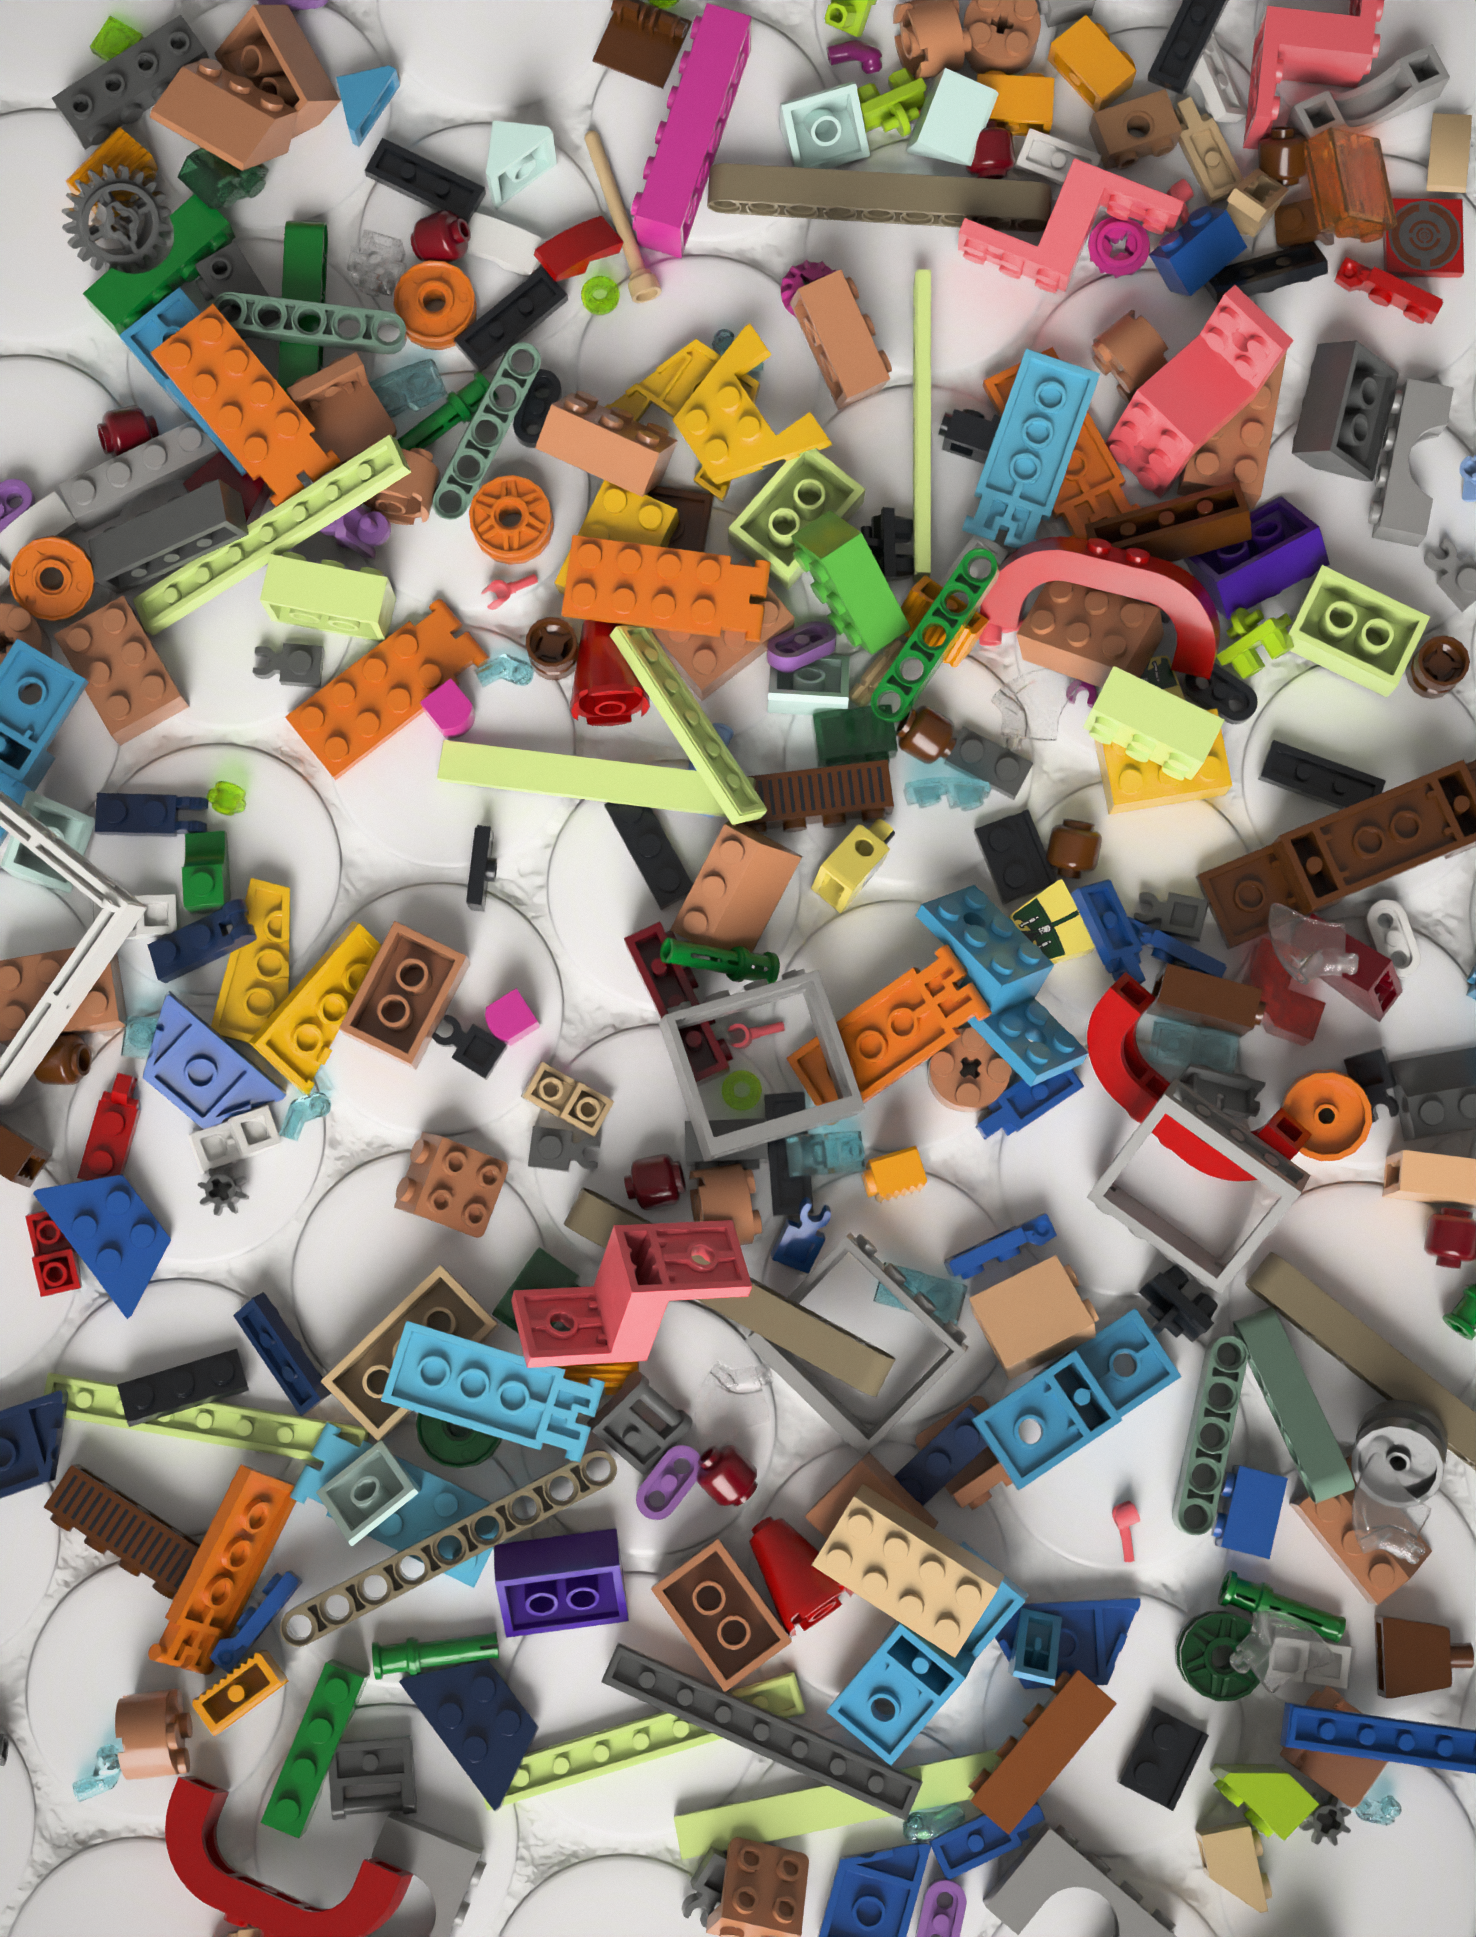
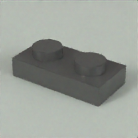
M963 726L957 737L956 744L944 764L1014 800L1033 762Z

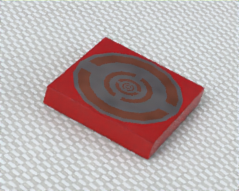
M1385 198L1383 202L1384 271L1396 277L1461 278L1464 274L1462 199Z

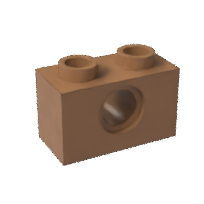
M1166 89L1095 112L1089 126V131L1098 154L1102 155L1101 162L1105 170L1117 167V169L1128 168L1134 165L1139 158L1151 154L1154 157L1168 154L1177 146L1182 131ZM1139 129L1145 136L1140 138L1134 137L1128 130Z

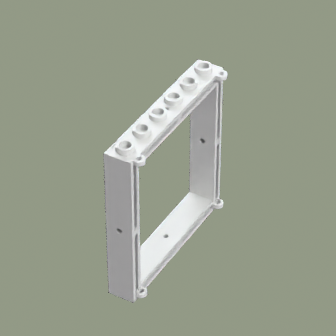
M0 790V826L103 908L0 1058V1105H11L147 907Z

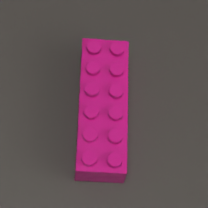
M709 3L706 4L703 16L696 15L690 34V39H694L691 52L686 50L683 52L678 71L679 74H682L679 87L673 85L667 101V109H670L667 122L660 121L655 137V144L658 145L656 156H649L643 173V179L647 180L643 193L637 191L631 208V215H634L632 230L637 231L638 246L681 259L709 178V169L713 166L751 52V16Z

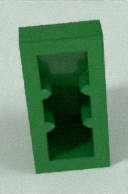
M225 831L185 834L184 867H181L184 907L192 915L214 913L222 909L224 904L231 901L227 833Z

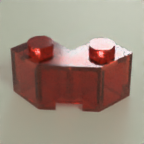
M1262 938L1254 945L1242 984L1263 989L1260 1001L1266 1002V1007L1261 1023L1266 1033L1301 1046H1306L1314 1039L1326 1003L1288 989L1301 951Z

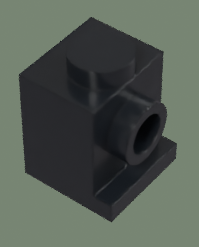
M954 409L953 414L945 412L938 435L944 436L942 450L985 464L1001 416L994 414L992 421L985 419L983 414L971 409H964L963 411Z

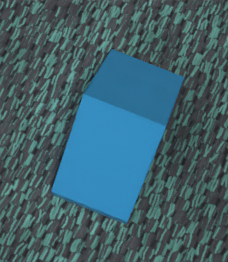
M390 65L336 77L352 143L358 147L361 146L400 87L397 71Z
M1021 1608L1008 1673L1014 1677L1054 1686L1062 1617Z

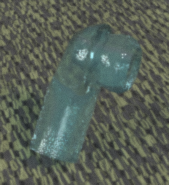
M1366 1795L1358 1807L1351 1808L1362 1821L1383 1826L1395 1823V1817L1399 1816L1402 1812L1400 1803L1390 1795L1384 1797L1380 1802L1372 1800Z
M953 1803L939 1811L913 1812L903 1822V1835L912 1843L921 1842L923 1839H933L965 1821V1813L958 1803Z

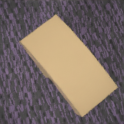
M1433 113L1426 191L1466 193L1472 115Z
M544 1062L539 1063L521 1095L527 1101L595 1137L614 1103L613 1100L587 1085L575 1081Z

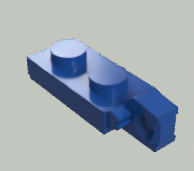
M1107 879L1074 890L1071 896L1103 965H1105V969L1109 974L1112 973L1114 981L1116 982L1127 972L1139 984L1145 982L1146 979L1139 966L1141 963L1139 953L1143 949L1111 880Z
M1128 916L1141 947L1147 946L1153 949L1151 953L1153 958L1172 965L1174 961H1177L1189 967L1190 970L1222 978L1227 969L1226 964Z
M1073 1069L1031 1087L1022 1079L1004 1091L995 1102L988 1106L992 1115L978 1123L975 1127L984 1140L1000 1129H1003L1006 1135L1009 1136L1015 1131H1020L1075 1094L1084 1085Z
M1043 1213L945 1259L943 1263L950 1276L956 1277L961 1275L962 1279L965 1280L984 1271L983 1263L997 1257L999 1262H1003L1020 1254V1245L1028 1242L1042 1246L1057 1236L1048 1215Z
M291 1570L287 1571L284 1576L277 1572L262 1590V1593L267 1596L257 1610L250 1606L235 1625L240 1629L239 1633L235 1638L219 1640L210 1659L227 1673L232 1672L246 1652L255 1644L303 1583L302 1579Z
M1036 1802L1008 1835L983 1813L929 1839V1843L946 1880H950L1023 1845L1022 1842L1030 1838L1027 1828L1045 1820V1816L1039 1803Z

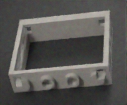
M794 969L782 974L783 980L768 984L767 979L757 980L743 986L744 992L730 995L729 990L719 991L705 997L706 1003L693 1007L690 1001L682 1002L678 1006L668 1008V1014L664 1015L659 1022L704 1162L853 1117L865 1109L819 970L805 973L804 969L797 971ZM803 993L838 1100L714 1137L679 1029Z
M1174 1078L1098 1179L1087 1198L1095 1203L1101 1212L1113 1216L1127 1226L1134 1236L1145 1239L1160 1250L1167 1260L1178 1263L1192 1273L1199 1283L1206 1287H1211L1221 1294L1300 1196L1311 1175ZM1165 1113L1280 1195L1227 1264L1223 1263L1113 1183Z
M850 1232L787 1298L799 1304L839 1261L850 1252L949 1350L869 1431L786 1349L755 1332L745 1343L864 1457L966 1352L969 1346L963 1342L967 1336L956 1324L950 1320L945 1324L933 1313L937 1307L926 1295L920 1291L915 1295L904 1285L907 1278L892 1263L885 1266L874 1256L877 1249L867 1238L861 1234L855 1237Z

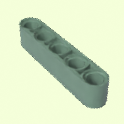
M224 292L213 301V304L220 312L229 305H234L241 309L242 312L238 320L229 322L241 337L387 355L396 354L401 351L407 341L406 325L403 319L398 314L389 311L236 292ZM268 310L277 311L281 314L280 322L274 327L263 326L260 323V318L264 312ZM307 315H314L321 320V324L317 330L306 332L299 327L300 321ZM346 320L356 321L360 325V331L353 337L343 336L338 331L342 322ZM393 325L399 329L400 334L392 342L383 341L378 336L381 327Z
M526 342L517 343L504 354L436 487L432 508L440 518L447 520L457 519L466 512L540 368L541 356L537 348L532 344ZM523 350L530 354L532 367L528 372L522 373L514 369L511 358L515 351ZM500 385L508 386L514 393V402L508 408L499 407L493 399L494 390ZM487 420L494 424L496 437L492 442L483 443L477 439L475 428L480 421ZM465 455L472 456L478 463L477 474L469 479L462 477L457 471L458 460ZM447 490L456 492L461 502L459 509L450 514L445 513L439 506V498Z
M1269 1307L1233 1321L1236 1337L1241 1339L1247 1347V1362L1311 1500L1317 1504L1355 1489L1354 1480L1347 1462L1275 1310Z
M1222 1336L1213 1339L1208 1344L1204 1355L1172 1510L1174 1525L1181 1532L1190 1535L1207 1533L1215 1521L1248 1360V1350L1245 1343L1235 1336ZM1223 1343L1230 1344L1236 1352L1235 1361L1230 1366L1221 1364L1217 1357V1350ZM1215 1383L1222 1384L1228 1392L1226 1402L1219 1407L1214 1405L1209 1399V1390ZM1208 1423L1215 1425L1219 1431V1440L1211 1447L1206 1446L1200 1438L1202 1428ZM1199 1464H1205L1211 1472L1210 1482L1204 1487H1198L1192 1479L1193 1469ZM1195 1504L1201 1508L1203 1519L1197 1527L1190 1528L1184 1521V1512L1188 1506Z

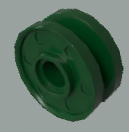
M421 1413L417 1415L416 1431L420 1445L430 1458L443 1466L458 1469L478 1466L494 1455L503 1440L502 1438L470 1429L465 1436L457 1437L451 1430L450 1422Z
M1206 1611L1191 1618L1181 1629L1175 1645V1662L1182 1679L1200 1695L1215 1701H1236L1249 1695L1262 1681L1267 1667V1648L1260 1632L1248 1620L1227 1611ZM1226 1645L1230 1651L1228 1662L1222 1666H1215L1212 1662L1213 1650L1217 1646Z

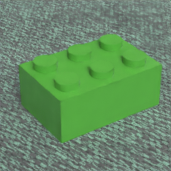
M829 510L791 536L798 549L793 552L796 561L805 572L809 571L814 582L810 586L814 594L822 604L827 603L831 611L827 615L830 624L839 635L844 633L855 648L860 645L873 655L911 629L863 534Z

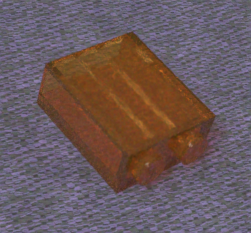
M1330 127L1303 142L1302 151L1319 231L1335 234L1337 238L1350 237L1360 239L1362 243H1370L1381 239L1384 236V232L1398 226L1379 138Z

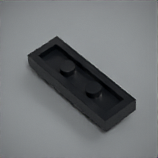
M1183 0L1148 73L1149 82L1178 94H1184L1229 0Z
M384 138L381 139L364 170L366 177L438 212L450 210L459 218L464 219L467 224H469L473 213L477 211L486 195L485 187Z
M1313 241L1225 266L1204 286L1218 305L1223 295L1234 285L1249 297L1259 293H1269L1277 288L1297 282H1307L1315 277L1328 274V260Z
M542 267L454 339L455 346L479 372H482L510 347L519 342L568 301V294Z
M1276 740L1270 743L1258 780L1341 810L1381 794L1386 780Z
M610 802L604 804L605 810L660 910L687 897L693 883L650 807Z
M805 1093L765 1094L766 1121L805 1110ZM804 1131L768 1142L773 1217L799 1215V1204L805 1197L810 1198L812 1203L808 1214H813L808 1132Z
M237 1348L117 1384L129 1427L249 1391Z

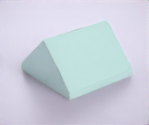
M947 68L943 69L933 78L906 151L910 154L971 166L979 134L987 126L999 93Z
M854 81L780 103L779 127L793 167L829 169L870 156L857 87Z
M493 120L486 176L491 202L498 209L557 164L553 132L548 126Z
M827 655L790 673L780 672L770 665L767 713L846 717L849 699L850 656Z
M26 791L21 807L84 856L95 824V818L32 791ZM10 836L0 867L14 877L65 893H71L73 887L71 882L14 836Z
M380 1440L316 1493L348 1543L353 1546L418 1494L421 1489L387 1445Z

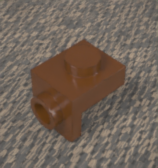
M1319 197L1278 206L1274 212L1277 245L1282 249L1317 240L1321 241L1325 246L1334 244L1333 231H1336L1338 228L1337 216L1334 209L1330 208Z

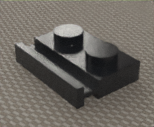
M1028 809L974 829V835L1002 905L1036 893L1057 881L1051 864L1046 860L1047 854Z
M1152 1706L1117 1782L1174 1811L1209 1735Z

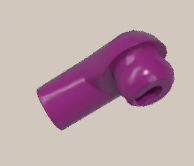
M852 40L826 47L830 66L855 60L862 63V70L866 74L876 73L882 69V62L880 60L882 54L880 50L862 41Z

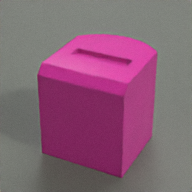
M451 678L420 702L424 713L447 739L463 736L474 724L476 713L473 705Z
M517 988L486 1007L485 1018L494 1037L509 1046L540 1027Z

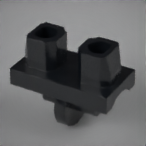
M883 507L880 515L871 518V526H862L860 531L887 583L892 580L908 579L914 573V558L912 555L896 554L895 543H908L912 540L913 520L895 516V508Z
M1176 1265L1163 1274L1159 1272L1139 1290V1293L1151 1303L1147 1311L1157 1320L1150 1329L1155 1335H1158L1166 1328L1175 1338L1183 1333L1193 1342L1202 1333H1206L1214 1324L1211 1318L1218 1304L1208 1294L1200 1292L1192 1301L1189 1300L1181 1292V1289L1189 1281L1188 1276Z

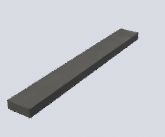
M619 1642L601 1680L602 1683L905 1821L923 1783L921 1779L727 1691L724 1692L714 1685Z

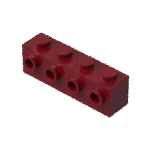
M657 922L625 937L624 942L661 1020L664 1015L668 1014V1008L678 1006L680 1003L690 1001L692 1007L700 1005L693 991L699 985L691 968L687 966L682 968L678 964L662 962L660 950L663 941L666 938H674L675 940L677 938L673 931L665 932L661 922ZM715 1019L679 1029L697 1087L730 1072L728 1062L733 1060V1056L725 1039L717 1040L710 1027L716 1023Z

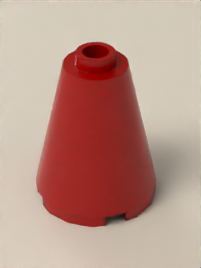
M585 620L583 622L570 701L571 714L577 721L578 715L587 718V725H623L632 722V714L641 710L642 717L650 708L649 695L610 637L615 627L623 624Z
M769 1516L752 1528L751 1531L754 1536L749 1540V1543L783 1628L788 1636L796 1635V1626L800 1625L803 1631H806L842 1605L838 1597L844 1591L850 1597L854 1594V1592L812 1566L820 1551L783 1518L773 1520Z

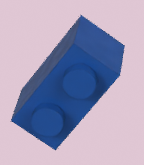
M1203 206L1193 211L1188 216V221L1177 231L1165 235L1160 240L1159 246L1149 256L1170 292L1191 297L1242 253L1247 246L1227 210Z
M1233 1465L1232 1472L1226 1471L1220 1492L1221 1496L1226 1497L1222 1513L1216 1512L1215 1521L1211 1529V1536L1216 1537L1215 1546L1270 1559L1288 1478L1240 1465Z

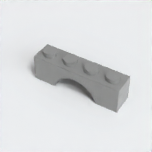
M1431 44L1398 59L1381 75L1356 89L1340 94H1333L1327 90L1294 105L1286 126L1295 127V133L1306 137L1308 140V153L1310 155L1439 98L1450 76L1436 49Z
M1408 378L1400 391H1394L1389 408V413L1395 414L1393 427H1387L1382 445V450L1388 451L1386 464H1380L1375 486L1381 488L1379 501H1373L1368 518V523L1374 525L1372 538L1418 547L1426 537L1433 498L1425 494L1414 482L1409 470V454L1414 445L1426 439L1439 437L1447 426L1454 391L1453 387Z
M193 419L58 484V487L74 519L85 533L120 516L124 506L142 492L166 482L189 479L219 451Z

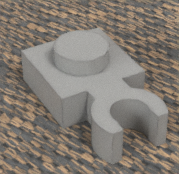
M1445 539L1439 547L1444 551L1446 559H1437L1430 551L1424 557V562L1430 569L1441 571L1444 576L1438 580L1437 585L1463 612L1476 601V562L1470 555L1460 562L1456 557L1457 550L1455 545L1450 540Z

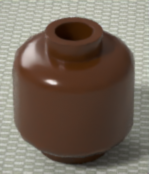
M1293 126L1271 128V135L1262 138L1258 143L1259 169L1283 186L1298 184L1299 178L1306 175L1309 170L1308 140L1302 134L1295 133V127Z
M925 705L915 710L911 708L909 713L900 720L895 731V735L899 737V748L925 764H932L939 757L946 759L957 741L956 738L952 737L954 732L953 722Z
M1063 819L1062 825L1059 824L1052 828L1046 860L1049 864L1058 867L1057 875L1081 879L1082 872H1090L1096 869L1102 836L1094 830L1095 824Z
M75 1033L60 1034L33 1073L36 1079L43 1084H77L83 1076L89 1073L92 1064L91 1049Z

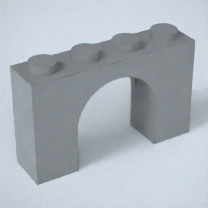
M392 1811L385 1820L371 1855L372 1858L377 1857L413 1873L429 1888L435 1902L436 1918L433 1930L428 1937H449L453 1925L462 1927L471 1904L464 1901L469 1885L478 1886L487 1864L480 1860L484 1849Z
M1045 1823L983 1899L985 1907L1019 1935L1052 1895L1063 1889L1082 1887L1099 1893L1109 1902L1114 1915L1115 1927L1113 1937H1177L1172 1932L1176 1926L1175 1923L1157 1908L1152 1914L1139 1904L1144 1897L1125 1880L1119 1886L1110 1879L1107 1874L1111 1868L1093 1852L1087 1858L1075 1848L1079 1840L1060 1824L1054 1830Z

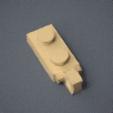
M1189 97L1177 102L1176 109L1174 110L1182 129L1178 142L1210 206L1228 198L1233 189L1244 179L1214 118L1210 119L1207 113L1200 116L1192 98Z

